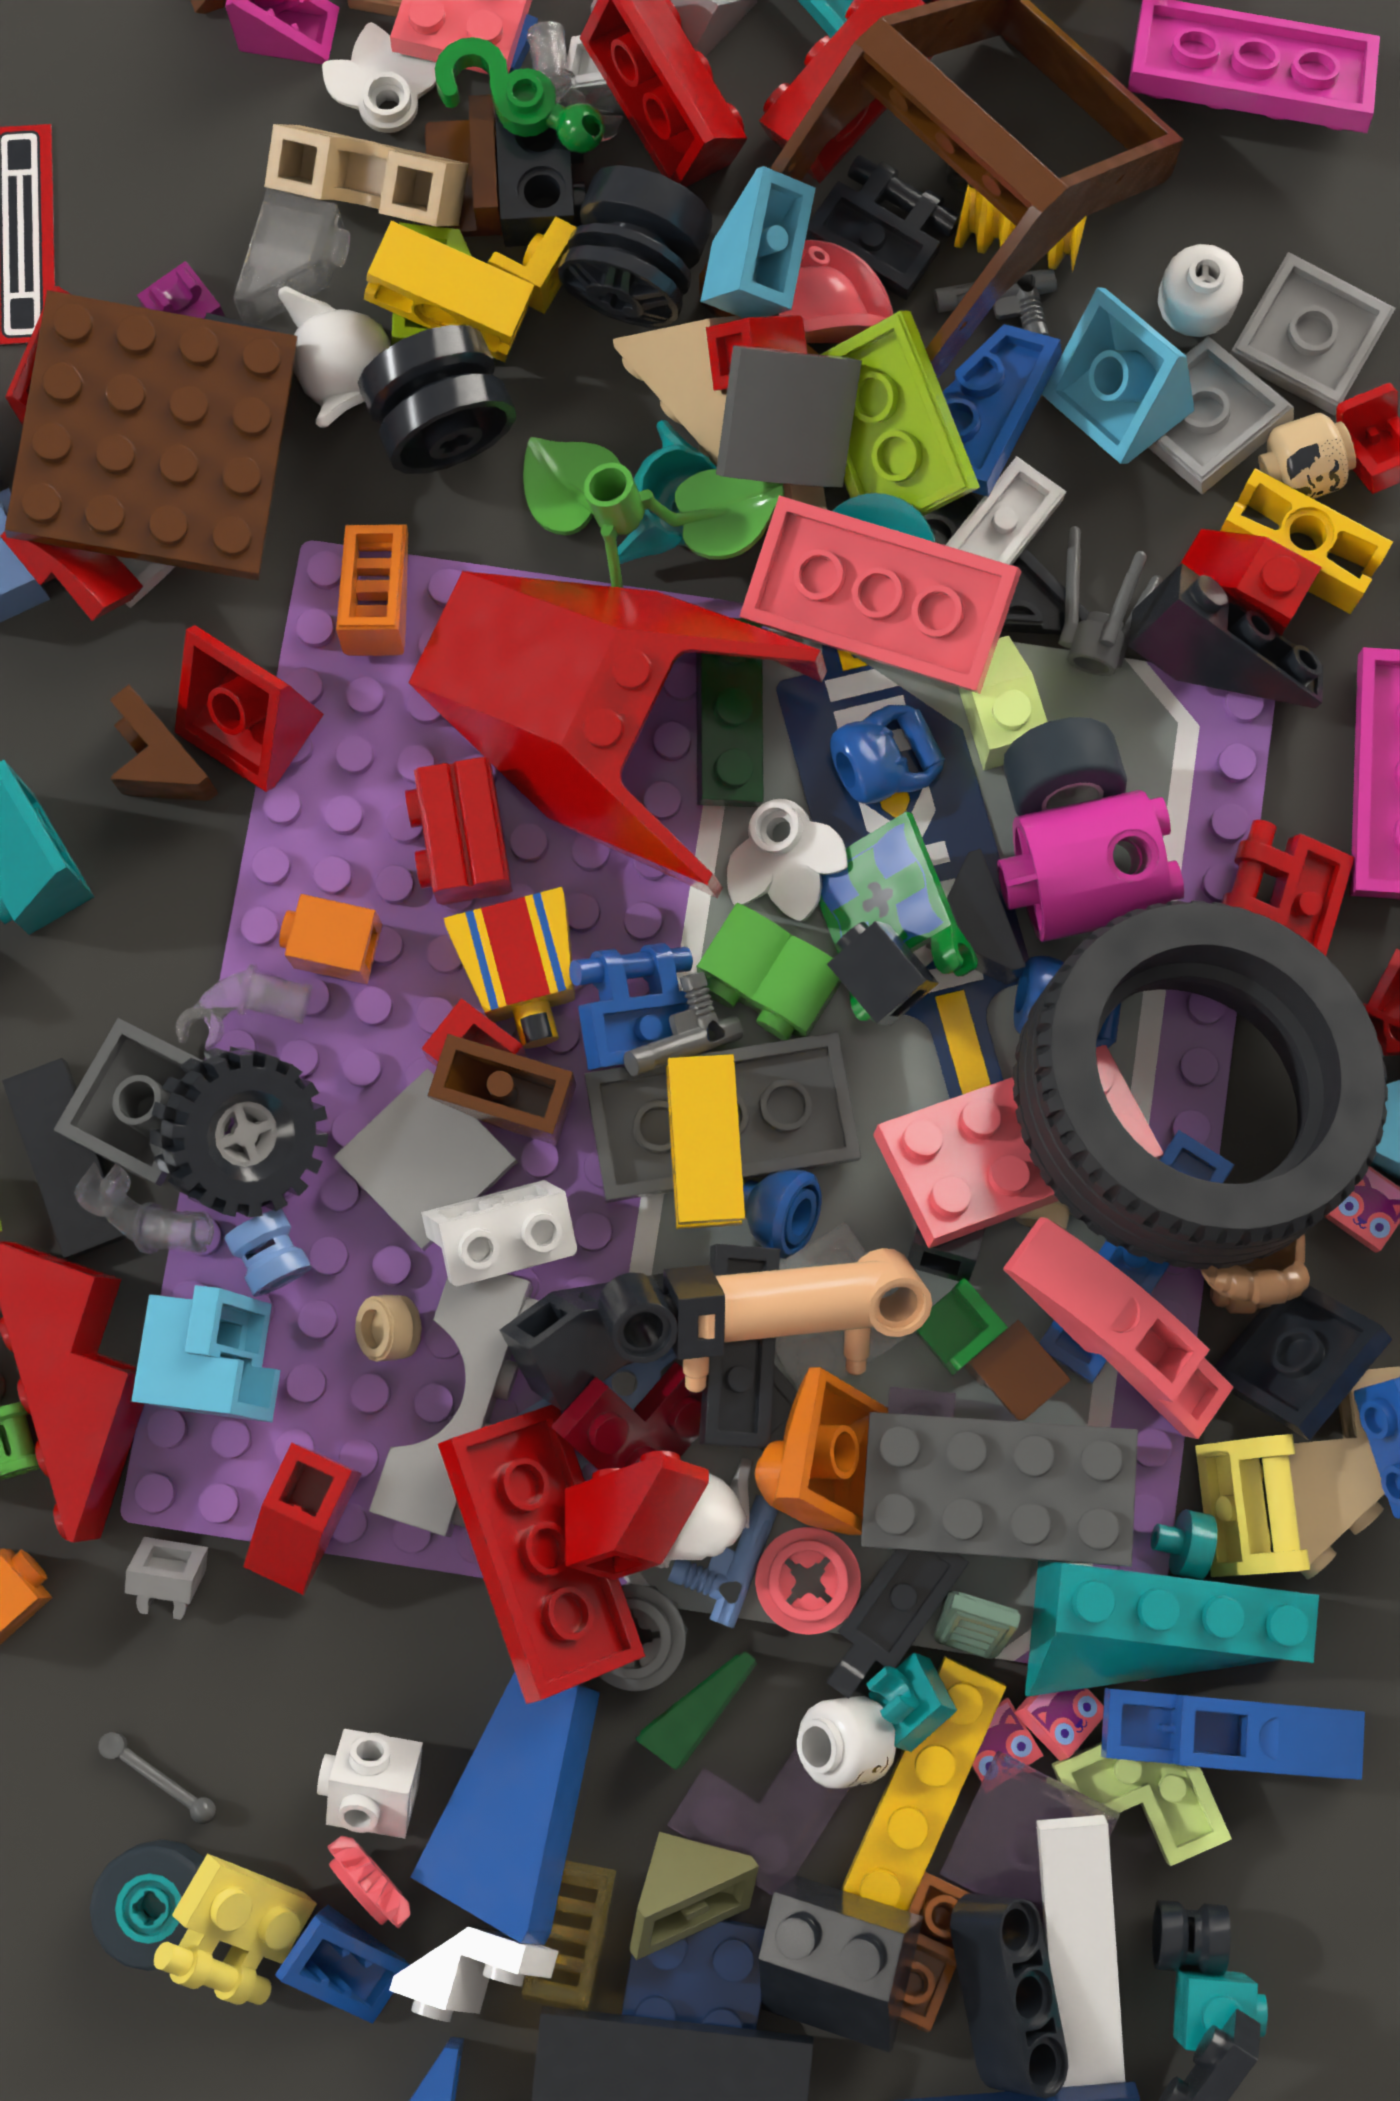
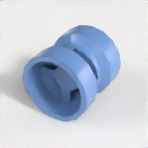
M283 1209L278 1211L271 1210L263 1213V1216L254 1217L237 1226L224 1237L232 1255L243 1260L247 1268L244 1279L254 1297L275 1291L303 1276L312 1268L304 1250L295 1247L289 1237L292 1226Z

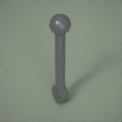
M109 1732L101 1737L98 1749L104 1758H119L190 1809L191 1818L196 1823L206 1824L214 1818L216 1807L211 1799L195 1797L127 1748V1740L122 1734Z

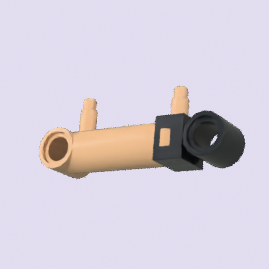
M888 1248L870 1251L855 1263L715 1276L710 1265L669 1268L663 1270V1291L650 1276L644 1273L629 1272L619 1275L608 1282L600 1293L598 1301L601 1320L614 1349L622 1358L632 1363H648L658 1360L672 1348L677 1359L683 1360L685 1387L691 1392H701L706 1388V1378L709 1373V1357L724 1355V1343L843 1330V1354L846 1357V1371L851 1375H861L866 1371L867 1358L870 1356L871 1328L874 1327L878 1332L890 1337L909 1335L923 1326L930 1316L932 1308L931 1293L909 1260L901 1252ZM899 1287L892 1295L882 1298L892 1288ZM648 1312L646 1317L640 1321L627 1323L635 1314Z

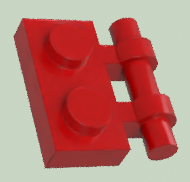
M1253 820L1247 840L1239 842L1234 862L1239 868L1232 891L1223 895L1221 903L1247 909L1284 925L1303 937L1326 956L1355 857L1301 833L1288 838L1285 851L1283 852L1272 847L1277 827L1265 820ZM1264 873L1277 878L1269 904L1256 899Z

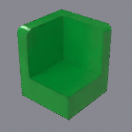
M963 1278L949 1293L932 1306L930 1316L915 1333L953 1376L1008 1327L974 1287Z

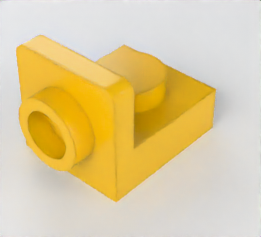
M555 217L545 235L537 233L533 237L525 252L523 265L498 252L492 254L488 264L534 284V289L529 299V306L545 314L562 286L559 280L558 266L563 254L569 250L568 240L571 233L577 227Z

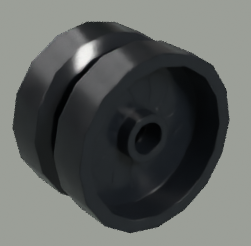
M446 325L427 329L398 341L379 353L363 369L357 382L372 420L382 424L379 429V435L394 469L405 474H425L450 468L472 459L492 447L511 429L516 420L515 407L503 380L493 375L495 371L494 361L480 331L467 325Z

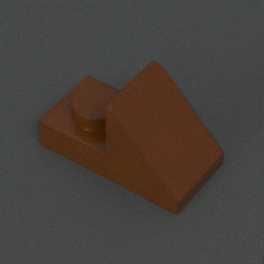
M130 684L110 699L122 717L114 724V727L138 754L110 778L121 794L137 797L210 801L218 794L209 777Z

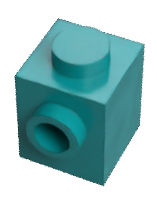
M1182 1967L1176 1971L1173 2037L1185 2050L1196 2051L1207 2030L1213 2025L1222 2029L1236 2009L1261 2024L1260 2037L1265 2036L1268 2021L1267 1999L1265 1994H1258V1984L1242 1972L1227 1971L1225 1975L1206 1974L1201 1972L1200 1969Z

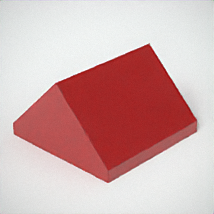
M196 625L186 629L174 732L263 791L267 792L275 788L324 714L290 685Z

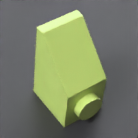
M1009 636L999 638L981 693L978 694L958 687L983 771L1003 766L1004 754L1014 740L1028 730L1048 722L1031 670Z

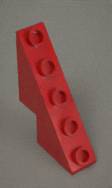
M0 1240V1308L3 1315L0 1319V1332L5 1345L14 1353L20 1374L17 1385L19 1399L26 1412L32 1416L38 1437L35 1446L37 1462L42 1472L49 1477L56 1500L53 1509L56 1528L62 1538L72 1543L100 1539L144 1407L142 1403L131 1401L137 1367L98 1353L122 1279L17 1242Z

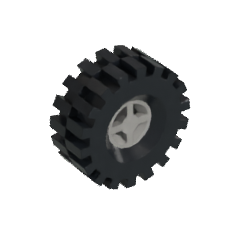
M230 1046V1051L214 1048L204 1051L206 1058L204 1061L193 1058L188 1059L180 1065V1068L186 1075L181 1080L169 1076L162 1086L163 1090L171 1094L167 1104L164 1105L155 1101L151 1114L162 1119L161 1129H150L151 1144L160 1147L163 1153L154 1157L159 1170L170 1174L172 1177L168 1182L177 1191L187 1195L188 1199L224 1215L236 1217V1212L249 1218L263 1216L261 1208L263 1206L273 1211H278L287 1206L288 1204L283 1194L288 1191L300 1196L309 1187L300 1179L304 1171L308 1170L317 1174L323 1161L312 1157L314 1147H327L328 1133L316 1129V1122L327 1120L325 1106L312 1102L311 1098L319 1094L311 1081L300 1078L299 1076L302 1074V1071L293 1064L281 1061L278 1057L244 1047ZM233 1117L235 1124L232 1126L231 1132L224 1135V1132L227 1131L231 1123L230 1119Z

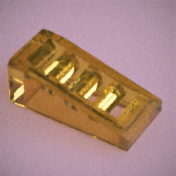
M568 1860L565 1861L561 1883L598 1890L596 1903L558 1895L555 1911L592 1918L590 1930L553 1923L546 1944L542 1946L548 1947L550 1939L586 1946L584 1959L558 1953L554 1966L556 1970L579 1974V1985L575 1987L542 1980V1977L525 1975L521 1993L525 2000L560 2008L590 2011L617 1873L616 1870Z

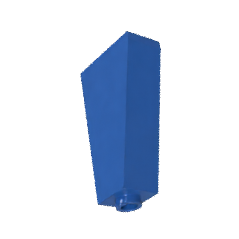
M514 1672L410 1878L521 1944L545 1945L552 1930L600 1692L581 1683L541 1701L526 1704L519 1681Z

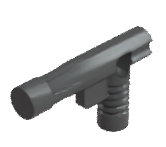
M1046 268L1025 273L993 305L996 319L1002 320L1020 316L1024 330L1050 336L1040 295L1057 291V279L1054 270ZM975 282L934 289V303L937 313L954 311ZM1029 284L1033 286V290L1026 292L1019 286Z
M704 971L680 978L683 992H686L685 998L688 999L687 1004L690 1006L688 1010L669 1017L673 1036L625 1052L624 1065L629 1074L637 1076L668 1065V1058L691 1057L742 1038L743 1029L738 1017L731 1015L718 1020L717 1014L713 1012L715 1007L711 1006L713 1001L710 1000L711 994H708L710 990L706 987L708 983ZM708 1027L709 1030L713 1031L715 1034V1037L711 1041H709L707 1037Z

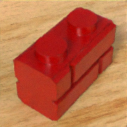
M478 757L455 761L453 764L442 763L418 767L414 770L417 789L405 790V797L411 828L423 826L426 849L415 851V862L421 889L432 887L435 899L441 905L470 901L473 898L482 899L506 895L513 892L490 758Z

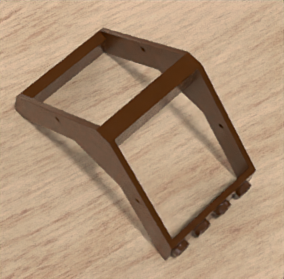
M939 0L882 16L853 43L770 169L802 181L825 145L876 98L1016 226L925 349L938 380L995 302L1085 216L1164 183L1173 174L1184 139L1029 0ZM1001 35L1128 151L1058 178L928 60L927 57ZM708 262L699 274V302L701 301ZM700 302L716 318L737 316ZM806 343L807 354L819 355Z

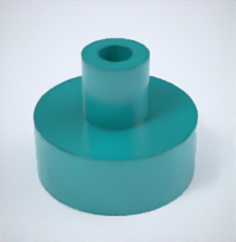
M1185 1509L1177 1517L1174 1527L1158 1523L1154 1526L1151 1534L1152 1550L1170 1553L1169 1568L1172 1574L1202 1580L1208 1574L1215 1556L1218 1533L1216 1519L1210 1514Z

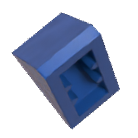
M326 1905L314 1916L275 1975L281 1982L373 2024L394 1993L390 1991L393 1976L409 1967L410 1964L330 1905Z

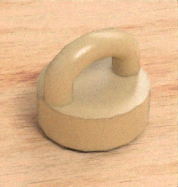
M379 1295L365 1299L357 1313L355 1332L360 1349L368 1359L377 1362L391 1361L410 1357L416 1352L421 1341L422 1325L419 1310L414 1302L407 1296Z

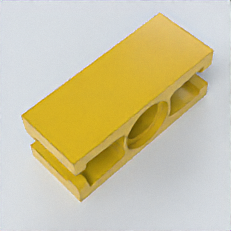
M391 221L367 272L366 281H368L364 292V300L429 329L446 325L471 326L482 333L492 357L505 362L528 311L529 299L532 295L534 284Z
M1256 468L1220 530L1268 537L1321 566L1322 568L1308 592L1349 614L1352 613L1372 581L1369 577L1373 576L1393 541ZM1247 506H1250L1278 524L1279 528L1278 530H1273L1241 516V514L1244 513ZM1303 533L1309 536L1314 541L1316 549L1306 551L1298 548L1291 541L1290 534ZM1332 553L1364 567L1360 579L1329 560L1327 555Z
M734 1054L668 1058L666 1082L676 1229L742 1225V1220H745Z

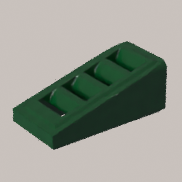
M746 1650L741 1654H736L645 1726L635 1739L674 1770H677V1768L681 1770L757 1665L755 1662L756 1658Z

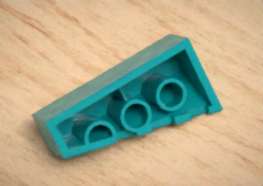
M1038 1561L1025 1696L1278 1660L1314 1663L1319 1595L1068 1563Z

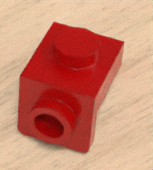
M1386 383L1339 403L1336 408V423L1339 421L1344 423L1354 445L1356 468L1352 470L1372 494L1400 483L1398 391L1391 383Z

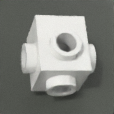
M344 1729L336 1755H324L319 1773L317 1794L328 1796L326 1825L346 1828L353 1832H370L405 1839L419 1788L423 1742L389 1737L380 1733Z

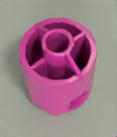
M1135 790L1016 816L1013 820L1015 856L997 861L1000 888L1007 909L1012 910L1026 907L1037 938L1041 942L1096 931L1100 927H1105L1109 921L1118 916H1124L1127 912L1135 909L1145 910L1148 905L1166 904L1172 900L1182 899L1184 897L1182 873L1176 860L1168 862L1162 837L1170 835L1171 832L1169 813L1163 797L1149 799L1144 791ZM1116 844L1122 846L1129 853L1131 867L1128 874L1121 872L1114 863L1113 851Z

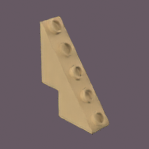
M739 316L709 318L613 339L614 348L623 357L622 363L627 371L650 387L661 400L660 406L664 413L673 421L683 425L699 443V451L709 457L710 461L717 466L727 390H713L706 327L743 318ZM783 483L784 497L827 510L824 488L822 486Z
M1400 1366L1368 1369L1339 1404L1343 1439L1294 1443L1295 1455H1289L1300 1548L1308 1549L1310 1570L1293 1572H1301L1307 1580L1318 1574L1336 1556L1337 1553L1331 1545L1347 1529H1350L1354 1535L1360 1533L1384 1510L1378 1502L1385 1494L1381 1485V1477L1367 1434L1360 1422V1413L1354 1398V1391L1400 1377Z

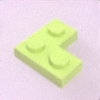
M1102 1742L1081 1750L1068 1759L1051 1764L1074 1817L1105 1815V1818H1108L1141 1804L1164 1859L1170 1866L1232 1839L1200 1767L1101 1757Z

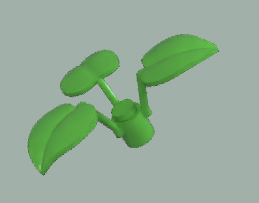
M530 437L525 453L523 471L524 490L528 507L534 519L549 532L560 535H572L584 529L594 515L605 541L612 587L623 588L616 541L617 535H627L636 530L643 519L645 510L649 509L673 527L683 526L684 542L690 551L696 555L708 559L722 560L743 554L761 539L771 522L779 495L784 497L783 483L723 477L716 475V469H710L689 477L678 486L675 493V502L680 513H675L658 502L651 490L647 489L639 492L631 472L621 465L618 458L605 447L587 442H555Z

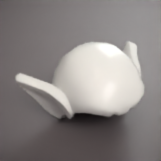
M285 286L279 289L278 296L298 327L294 334L298 336L294 373L304 393L321 406L316 419V425L320 428H326L345 411L364 402L357 382L363 369L379 353L391 346L389 337L383 327L368 315L351 310H336L325 302Z
M745 1457L740 1458L730 1487L721 1478L709 1473V1483L663 1563L656 1567L661 1569L664 1567L668 1568L671 1560H703L707 1556H718L724 1552L726 1547L735 1543L745 1527L746 1529L749 1528L748 1487L753 1464L751 1460Z

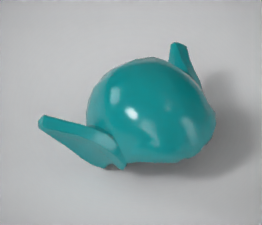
M661 420L657 423L656 428L662 440L663 448L656 450L642 462L634 477V481L639 492L647 489L651 490L655 499L672 512L680 513L675 502V493L678 486L689 477L702 471L717 469V466L710 461L709 457L689 444L668 421ZM649 509L645 510L643 519L637 529L631 532L618 546L620 564L649 555L661 554L676 546H686L683 539V526L673 527Z

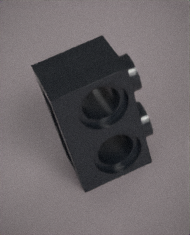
M568 102L558 103V104L563 105V106H565V107L568 106ZM495 110L500 218L505 247L528 246L537 233L545 235L555 217L576 227V220H580V209L585 199L586 191L585 181L573 182L572 164L584 163V154L568 150L560 141L557 131L550 127L537 136L523 137L512 134L503 127ZM538 142H547L553 145L550 149L543 152H535L528 149L531 145ZM542 197L552 198L557 201L548 208H536L530 205L533 201Z

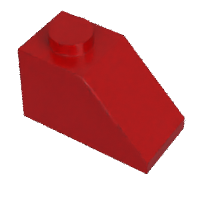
M1201 529L1181 562L1199 576L1206 575L1214 579L1229 598L1247 611L1254 610L1262 614L1270 622L1274 631L1281 636L1322 568L1268 537Z

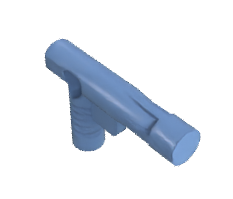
M756 1494L749 1513V1528L746 1529L745 1527L743 1529L735 1551L726 1548L720 1555L711 1557L708 1568L706 1567L705 1569H703L702 1565L697 1567L696 1563L691 1564L689 1560H675L667 1581L679 1586L684 1584L685 1588L690 1587L692 1591L696 1589L697 1593L702 1592L705 1596L709 1594L710 1598L716 1600L710 1619L734 1628L779 1510L771 1507L763 1496ZM739 1582L741 1590L737 1600L734 1603H728L721 1595L719 1586L723 1583Z

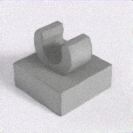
M144 1537L126 1570L125 1593L138 1595L136 1604L138 1611L142 1614H148L155 1598L173 1601V1619L181 1620L205 1574L208 1547Z

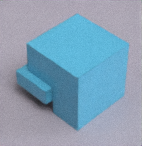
M198 1285L194 1287L193 1299L149 1295L131 1401L177 1411L273 1422L281 1370L262 1367L272 1304L221 1288Z

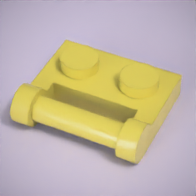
M1293 1434L1196 1445L1203 1513L1213 1515L1217 1523V1546L1210 1568L1211 1577L1310 1570L1308 1549L1300 1548L1289 1461V1455H1295ZM1259 1458H1262L1263 1469ZM1263 1471H1264V1479H1265V1487H1266V1495H1267V1503H1268V1511H1269L1271 1534H1270V1531H1269V1529H1268L1267 1515H1266V1507H1265V1499H1264V1492H1263V1484H1262V1482H1263ZM1272 1543H1273V1551H1274V1552H1271V1545H1272Z

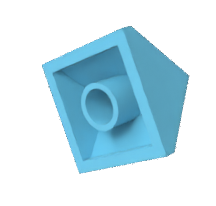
M1097 287L1042 395L1120 464H1128L1195 411L1187 356L1106 288Z

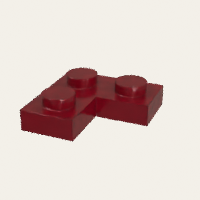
M674 1362L632 1410L610 1387L595 1376L551 1427L597 1470L624 1468L640 1462L641 1455L652 1451H672L678 1453L681 1457L700 1435L702 1391L691 1392L685 1387L683 1367Z

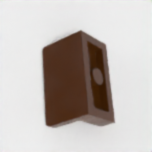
M491 94L468 95L469 120L428 122L425 125L426 154L469 164L459 225L439 227L460 229L463 237L502 235L495 107Z

